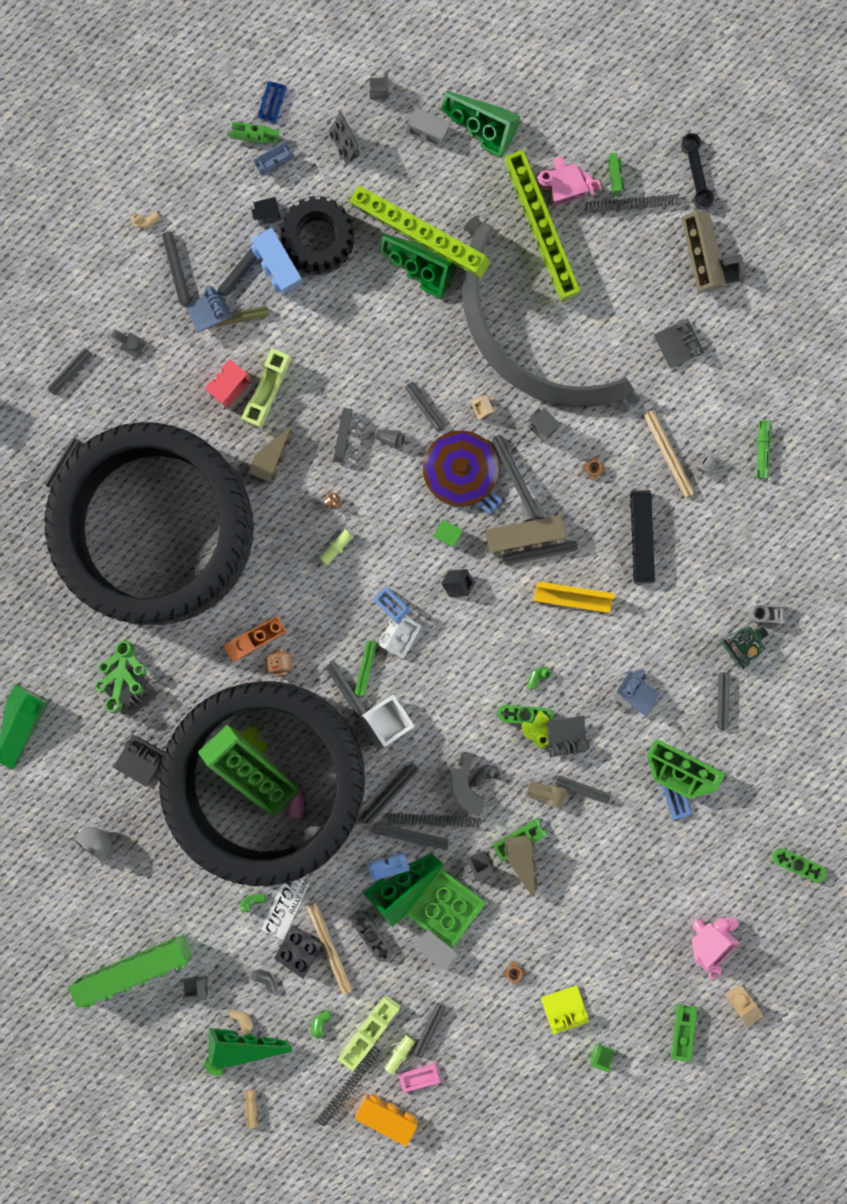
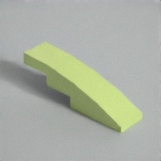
M384 995L341 1053L338 1061L354 1071L374 1046L376 1040L387 1028L388 1023L401 1006L387 995Z

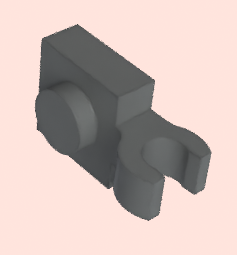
M114 329L111 333L114 339L122 343L120 349L136 359L147 343L131 332L125 336Z

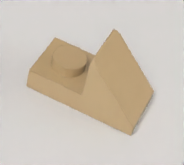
M741 984L725 995L748 1028L763 1017L762 1012Z

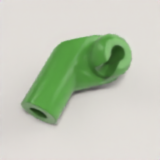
M540 667L533 670L527 688L536 690L538 681L551 677V670L548 667Z
M265 893L250 895L242 900L239 904L241 912H250V905L266 903Z
M325 1010L312 1020L310 1031L312 1036L317 1039L324 1035L323 1023L332 1018L328 1010Z

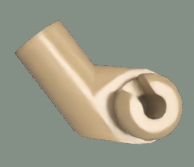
M231 1009L229 1019L238 1021L241 1032L245 1035L249 1034L253 1029V1023L249 1015Z

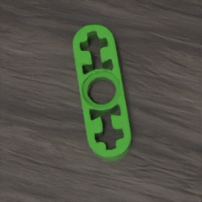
M502 705L497 711L498 718L508 723H533V710H537L536 714L540 711H546V714L550 716L549 720H553V713L548 708ZM505 708H508L509 712H515L514 708H518L516 713L517 720H513L515 716H508L507 719H504L501 711H505ZM524 709L529 710L531 714L530 718L526 721L520 718V712Z
M777 848L772 853L773 862L814 882H821L826 878L825 868L813 861L783 848ZM784 852V856L791 859L790 863L784 860L779 862L777 855H781ZM802 860L804 862L803 869L796 870L794 868L795 861ZM808 868L813 870L819 868L821 875L814 878L815 875L807 870Z

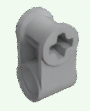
M786 604L752 606L748 610V618L756 623L786 624L784 620ZM756 609H760L762 612L760 619L755 616Z

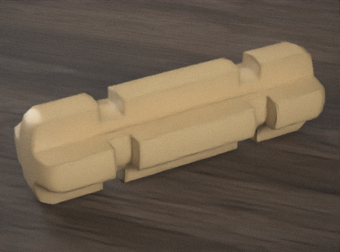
M248 1089L244 1092L245 1100L247 1099L245 1101L246 1118H248L246 1124L248 1129H255L258 1127V1119H256L258 1116L257 1100H254L256 1098V1091Z

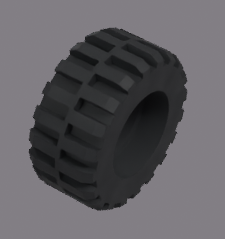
M310 196V200L305 201L304 198L299 200V205L295 206L293 204L290 207V213H285L283 217L284 222L281 223L280 228L281 241L290 260L298 269L303 268L304 272L307 273L314 271L318 275H321V271H326L327 274L331 272L332 268H336V270L340 268L341 263L346 262L349 258V253H352L354 243L353 224L349 214H346L345 208L342 205L338 206L337 201L333 199L327 201L326 197L320 196V199ZM314 220H323L330 223L336 233L334 242L328 248L321 251L309 250L300 241L302 228Z

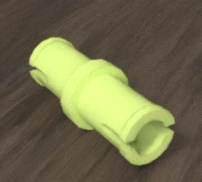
M344 529L335 541L330 542L331 545L319 558L329 565L338 553L341 554L343 552L342 549L354 537Z
M405 1035L398 1048L393 1050L394 1054L386 1066H384V1069L394 1075L402 1061L407 1059L406 1055L416 1041L410 1036Z

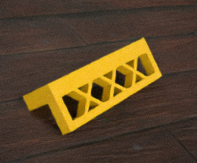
M537 582L534 601L610 613L615 593Z

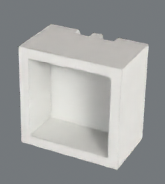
M394 695L389 696L357 718L378 751L415 727Z

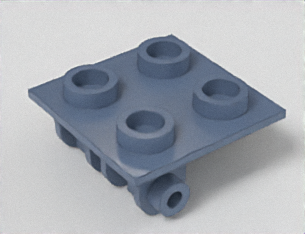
M212 286L205 287L204 297L185 305L197 333L232 317L223 295Z
M638 669L634 673L629 671L616 693L647 717L660 694L643 681L646 677L643 669Z

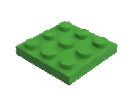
M441 869L406 916L425 930L431 931L452 949L483 908L486 901L445 870Z

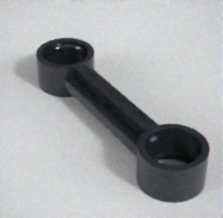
M689 133L684 136L681 142V150L688 155L696 194L693 198V203L696 208L705 210L713 203L714 194L710 189H707L698 152L701 146V138L695 133ZM688 138L694 139L697 142V148L694 150L686 148L685 140ZM701 193L707 194L710 197L709 204H700L697 196Z

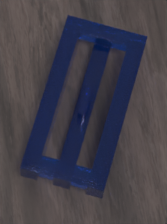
M268 81L257 116L259 119L272 121V123L277 122L287 86ZM271 87H275L267 114L265 115L263 113ZM281 89V92H280V95H279V98H278V101H277V105H276V108H275V111H274V115H273V117H272V116H271V113H272V109H273V106H274V103H275V99H276L278 90Z

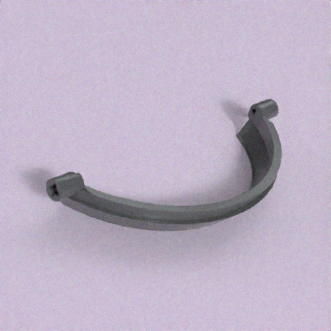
M474 216L465 224L464 228L473 237L469 246L483 254L494 229L483 221L482 223L477 216ZM463 269V306L472 337L491 367L515 388L545 402L573 407L603 405L618 400L627 411H630L641 401L634 393L635 390L626 377L618 381L596 386H568L547 381L523 369L496 342L483 315L479 295V278Z

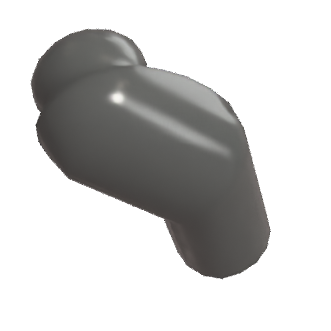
M494 766L482 767L472 782L480 786L485 779H498L500 771Z
M261 969L252 972L251 979L255 982L263 983L267 993L276 991L271 973Z

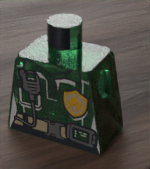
M746 626L719 639V641L740 670H744L765 650V646L761 641L769 636L763 626L756 631H753L750 626Z

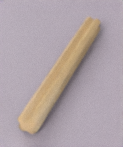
M651 410L645 413L644 417L685 498L692 496L694 490L655 412Z
M312 903L307 906V910L342 994H348L352 991V987L316 903Z

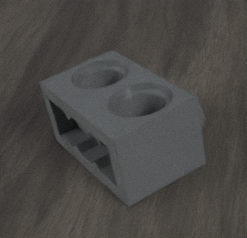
M545 407L541 411L537 409L529 418L530 423L528 427L543 443L560 426V423Z

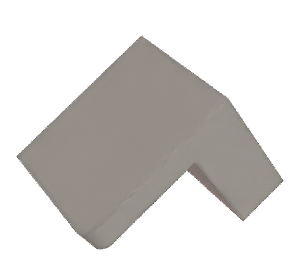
M539 497L534 500L540 512V516L535 519L544 517L541 499ZM521 502L520 507L523 521L535 520L530 518L523 502Z

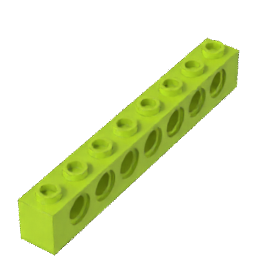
M524 150L505 156L504 165L560 303L578 297L580 293L579 286Z
M358 185L349 200L357 210L480 279L491 263L487 256L360 185Z

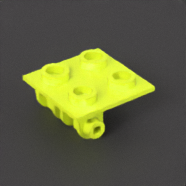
M577 985L541 997L552 1034L589 1023Z

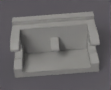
M416 107L407 124L406 134L441 149L451 122Z
M428 929L414 943V946L444 971H446L458 955L457 952Z

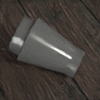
M378 429L376 440L395 449L397 447L402 448L405 433H401V430Z

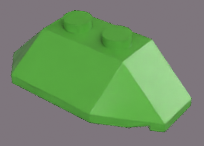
M656 738L647 754L654 781L688 799L716 792L725 776V773Z

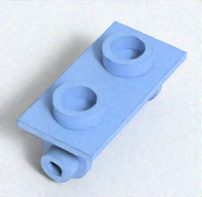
M401 853L388 857L387 860L380 859L371 861L368 864L372 881L410 871L406 854Z

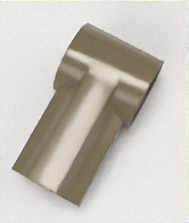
M531 780L527 797L562 809L568 790Z

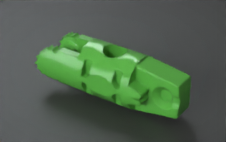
M232 122L231 127L233 131L229 135L231 139L261 144H278L279 130L261 125Z

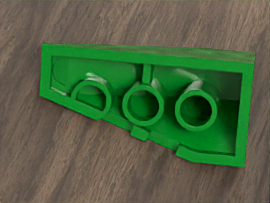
M450 91L445 92L441 108L457 125L462 124L468 129L467 134L471 138L475 136L481 142L480 146L484 150L500 158L503 157L516 135L521 116L507 109Z
M387 234L382 236L379 252L396 267L401 266L408 272L406 274L408 278L412 279L414 277L421 283L419 287L423 291L441 299L455 275L457 265L416 242Z
M15 684L6 700L0 733V763L12 770L49 704V701L18 684Z
M430 853L411 863L410 871L396 874L387 880L381 878L363 894L377 912L393 927L407 915L444 865Z
M209 1028L208 1058L211 1065L215 1068L233 1067L292 1051V1047L287 1040L265 1036L260 1040L256 1036H252V1034L239 1036L235 1035L233 1030Z

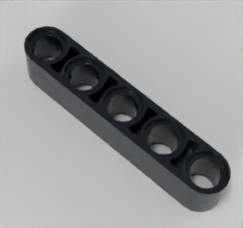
M651 490L630 491L634 584H650L655 582Z

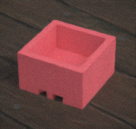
M230 359L222 367L221 370L223 372L216 374V380L212 379L204 388L210 396L226 409L230 407L251 381L249 375Z

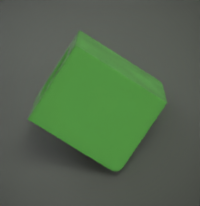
M442 519L433 538L454 547L463 530Z
M595 1043L589 1060L591 1066L610 1073L611 1068L609 1065L615 1050Z

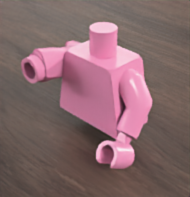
M564 157L553 160L555 170H545L538 175L539 187L543 190H550L552 206L586 197L589 189L591 195L595 194L594 189L602 191L600 181L594 180L583 169L577 168L576 164L566 166Z
M731 916L720 918L714 923H708L707 925L699 919L692 925L698 933L691 941L694 946L695 961L705 971L710 972L709 977L712 980L716 979V974L713 972H717L721 976L722 969L718 965L740 944L728 933L738 928V921Z

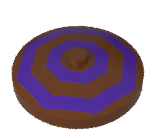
M458 430L440 436L430 445L423 461V476L429 491L439 501L454 507H468L484 500L494 489L499 475V461L494 448L485 438L470 431Z

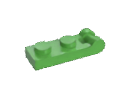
M537 817L504 838L527 835L530 841L535 843L548 833L545 829H542L541 821ZM532 828H534L536 834L533 836H531L529 833V830ZM504 838L492 844L502 862L507 860Z
M676 1004L670 1058L691 1062L697 1006L690 1005V1007H684L683 1004ZM683 1014L689 1015V1020H682Z

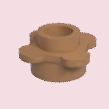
M593 457L588 464L585 463L582 467L583 471L588 473L591 480H595L599 474L605 472V467L602 466L597 457Z
M332 491L326 493L327 496L324 500L332 510L342 507L340 503L341 498L337 493Z
M515 961L510 962V966L503 971V976L508 978L513 985H517L521 978L526 975L525 969L520 968Z

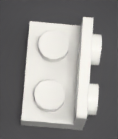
M408 617L402 618L400 620L401 623L398 625L391 618L386 632L380 637L379 646L404 659L422 625Z

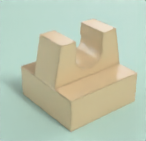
M486 394L471 402L478 420L487 417L497 410L496 406L492 407L490 401L493 400L492 396H487Z

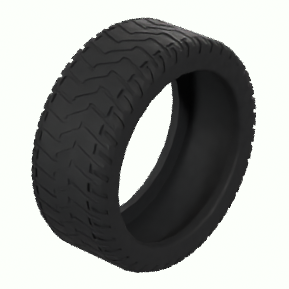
M137 422L120 425L95 435L82 444L67 459L53 481L47 499L44 522L46 545L51 555L50 559L66 587L80 601L96 612L118 621L142 625H166L178 623L179 621L182 622L196 617L215 606L234 587L244 571L251 552L254 529L253 513L248 493L242 480L228 461L214 447L197 435L185 429L158 422ZM163 456L179 459L198 468L213 488L219 505L220 531L217 546L206 567L194 580L181 589L160 597H133L117 589L106 580L92 561L86 544L85 532L88 506L102 482L109 474L124 464L145 457Z
M279 681L250 682L223 689L196 705L176 727L167 744L159 778L160 800L165 821L171 834L181 849L190 856L191 860L218 878L236 884L263 887L275 886L277 884L282 885L292 882V880L296 881L307 874H311L328 862L345 843L355 825L365 791V769L361 749L353 730L344 717L325 699L308 689ZM248 709H272L288 713L305 722L322 739L331 754L336 772V796L327 822L309 839L297 846L280 851H256L241 847L224 838L208 821L201 809L196 792L195 770L199 758L198 752L203 748L209 735L224 720Z

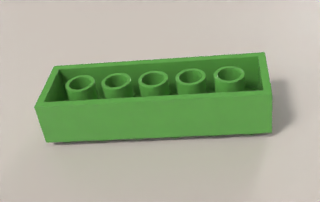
M228 724L198 752L210 769L272 817L301 791L285 771Z
M184 934L77 978L68 988L77 1009L81 1007L87 1009L94 1006L95 1002L100 999L106 1001L114 997L113 995L119 991L123 994L131 990V987L135 984L142 986L150 982L149 979L154 976L158 979L167 975L168 971L173 968L175 971L184 968L185 964L189 962L188 960L191 958L192 953Z

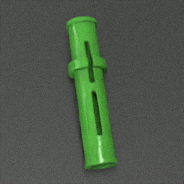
M769 420L759 421L758 438H756V442H758L756 478L761 479L769 478L770 442H772V438H770L771 421Z

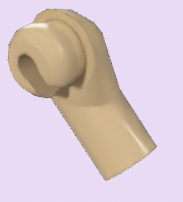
M156 211L149 217H143L140 214L132 216L133 224L138 228L144 229L151 228L161 220Z

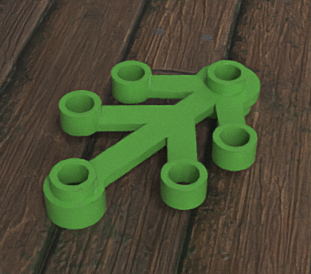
M130 641L119 642L116 646V653L107 661L100 663L98 667L101 673L108 674L104 679L96 682L95 689L98 692L105 693L108 690V685L115 680L113 695L105 702V709L112 714L119 713L122 710L120 698L124 680L134 695H140L143 692V686L135 681L126 668L127 661H129L137 676L143 677L147 673L146 667L140 664L133 655L135 647ZM119 661L118 667L112 671V666ZM139 686L138 691L135 692V688Z

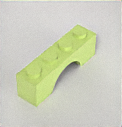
M271 348L264 364L259 385L253 397L248 401L241 419L244 423L262 429L291 362L289 355Z

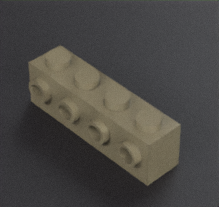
M695 211L681 217L697 290L700 292H711L725 287L726 282L710 212Z
M561 515L485 530L489 554L494 553V556L504 555L506 550L511 549L513 553L524 551L526 546H531L532 549L543 547L542 543L550 542V545L562 543L561 540L566 538Z

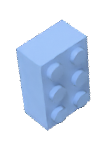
M272 227L252 238V251L257 260L262 259V268L267 276H272L271 282L277 293L281 292L282 295H285L302 285V278Z

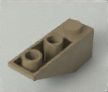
M286 428L254 456L248 471L249 475L268 483L277 479L279 474L277 467L280 462L283 463L287 453L284 451L286 445L291 444L294 434H291V428Z
M527 835L504 838L505 853L509 864L531 896L535 897V889H538V885L533 873L536 871L535 860H532V853H535L534 843L530 841Z

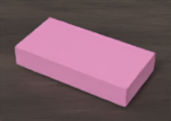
M436 1063L398 1073L403 1093L441 1083Z

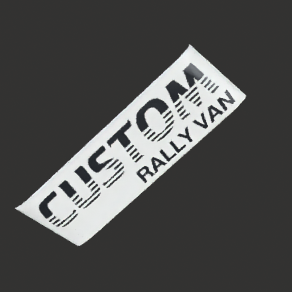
M298 879L282 884L261 930L284 940L310 883Z

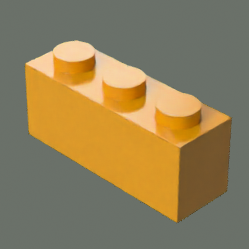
M366 1093L355 1114V1120L407 1147L417 1128L418 1120H416V1117L409 1112L403 1113L399 1111V1108L392 1103L386 1104L382 1102V1099L375 1094L369 1095Z

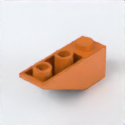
M278 616L234 638L223 647L234 663L285 634L286 630Z

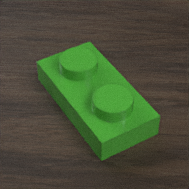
M609 153L607 162L612 196H619L622 189H624V178L620 177L622 163L621 159H618L617 153Z

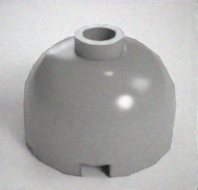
M87 827L80 831L73 839L100 864H103L112 852V842L109 839L111 834L103 827L100 830L95 827Z

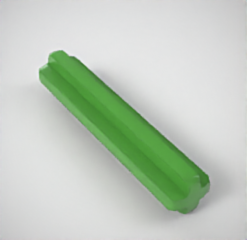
M368 640L366 643L355 689V695L365 696L377 643Z

